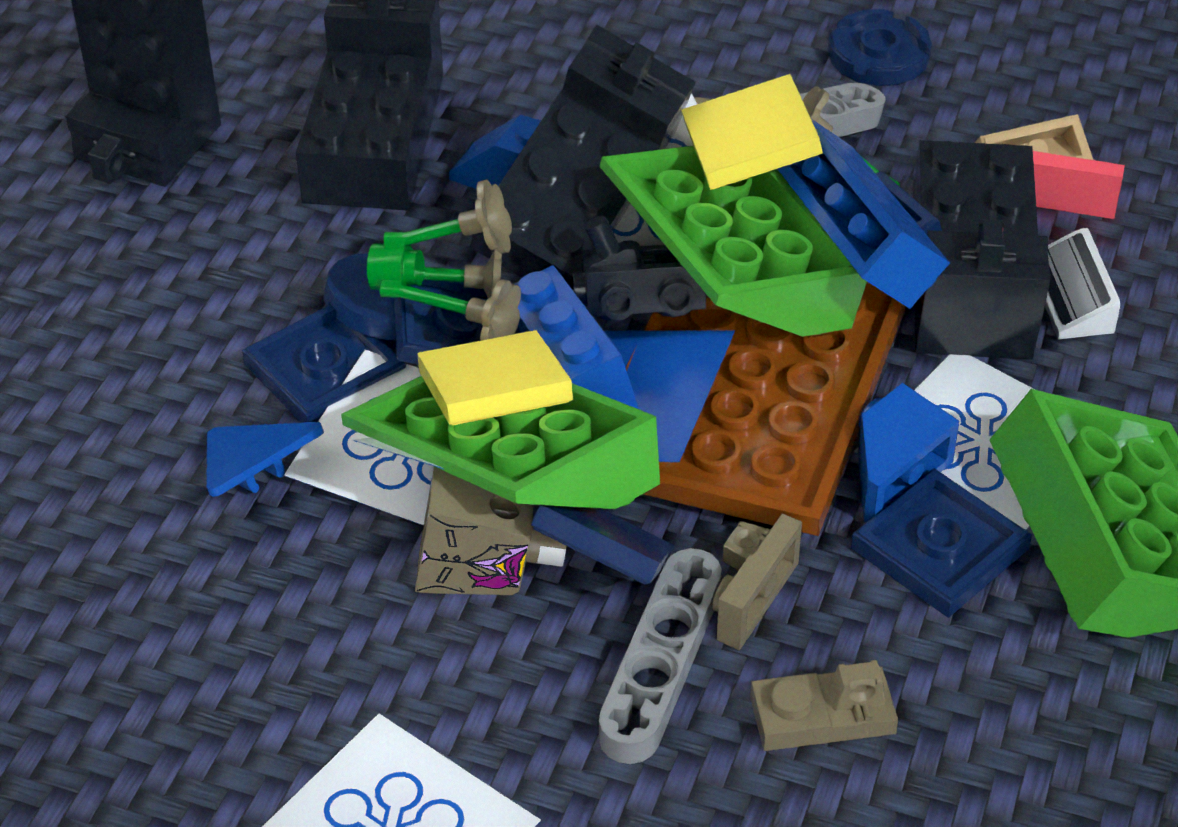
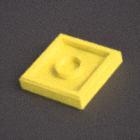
M790 74L681 110L687 131L710 190L823 153L817 131Z
M537 330L417 353L419 372L447 422L452 426L568 403L573 400L572 380Z

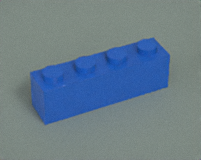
M811 119L819 136L823 153L778 168V171L860 277L910 309L924 292L935 283L938 276L946 269L950 262L858 152L844 140Z

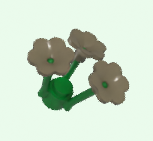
M488 180L477 183L475 209L459 213L458 219L407 232H385L384 243H373L367 258L369 286L372 290H379L381 297L404 298L465 314L468 321L483 325L480 341L513 335L520 319L518 305L521 299L520 287L511 284L508 280L501 279L502 253L510 251L509 235L512 232L510 215L504 207V199L497 184L491 185ZM462 232L465 236L483 232L487 246L490 250L494 251L485 266L465 264V269L425 267L422 251L413 250L410 244ZM423 280L464 282V288L484 289L488 299L486 301L473 297L470 301H465L412 286H420Z

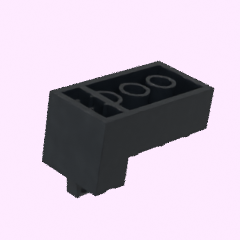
M71 0L89 87V93L65 116L68 131H70L72 136L71 145L74 158L91 163L93 179L111 184L122 174L166 187L221 126L202 0Z
M330 0L324 14L327 54L296 150L302 203L409 211L444 76L439 0Z
M596 25L568 67L564 85L559 95L498 186L503 195L504 207L507 209L512 223V232L509 235L511 248L509 252L502 253L501 266L522 278L529 273L542 271L554 265L572 289V272L582 271L581 250L595 249L584 228L585 224L595 217L605 216L612 231H614L630 206V202L600 168L601 158L604 156L665 149L678 128L682 118L681 110L686 108L696 82L655 59V53L636 42L634 45H631ZM483 232L472 235L470 248L490 259L494 250H490L487 246Z
M920 140L913 182V198L940 221L942 231L927 230V236L950 264L938 276L935 283L915 303L916 353L1033 360L1050 284L1048 237L1038 236L1033 147L1009 144Z

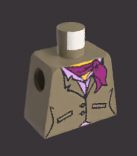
M433 467L420 542L415 592L513 595L520 590L526 562L562 567L565 559L566 545L533 529L534 526L531 525L533 521V504H516Z

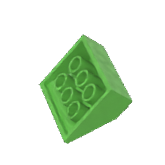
M694 146L604 156L601 158L600 168L716 306L802 337L852 328L867 281L860 277L777 169L710 190Z
M420 376L341 414L343 426L444 469L441 470L516 504L617 509L632 503L636 497L660 485L656 416L573 383V400L568 403L452 426L447 422L424 379Z
M1030 389L989 440L1001 464L1002 473L1009 481L1023 510V517L1031 527L1045 557V564L1053 574L1066 601L1069 615L1076 623L1078 629L1127 638L1177 630L1178 435L1172 424Z

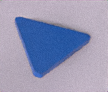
M303 422L215 427L207 432L206 479L209 495L212 497L219 496L238 484L256 493L259 491V485L256 483L254 475L264 469L279 478L283 477L285 470L281 459L323 435L324 430L321 423Z

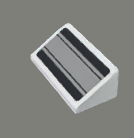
M1082 228L1049 244L1050 284L1045 308L1057 338L1067 339L1115 333L1120 300L1089 229Z

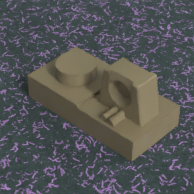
M781 514L772 529L741 521L729 536L723 547V562L737 569L738 572L735 576L726 575L714 595L712 609L718 612L717 641L737 650L742 648L799 563L801 521Z
M877 660L851 665L840 664L834 673H811L751 681L750 699L764 751L896 734L898 717L882 666L879 667Z

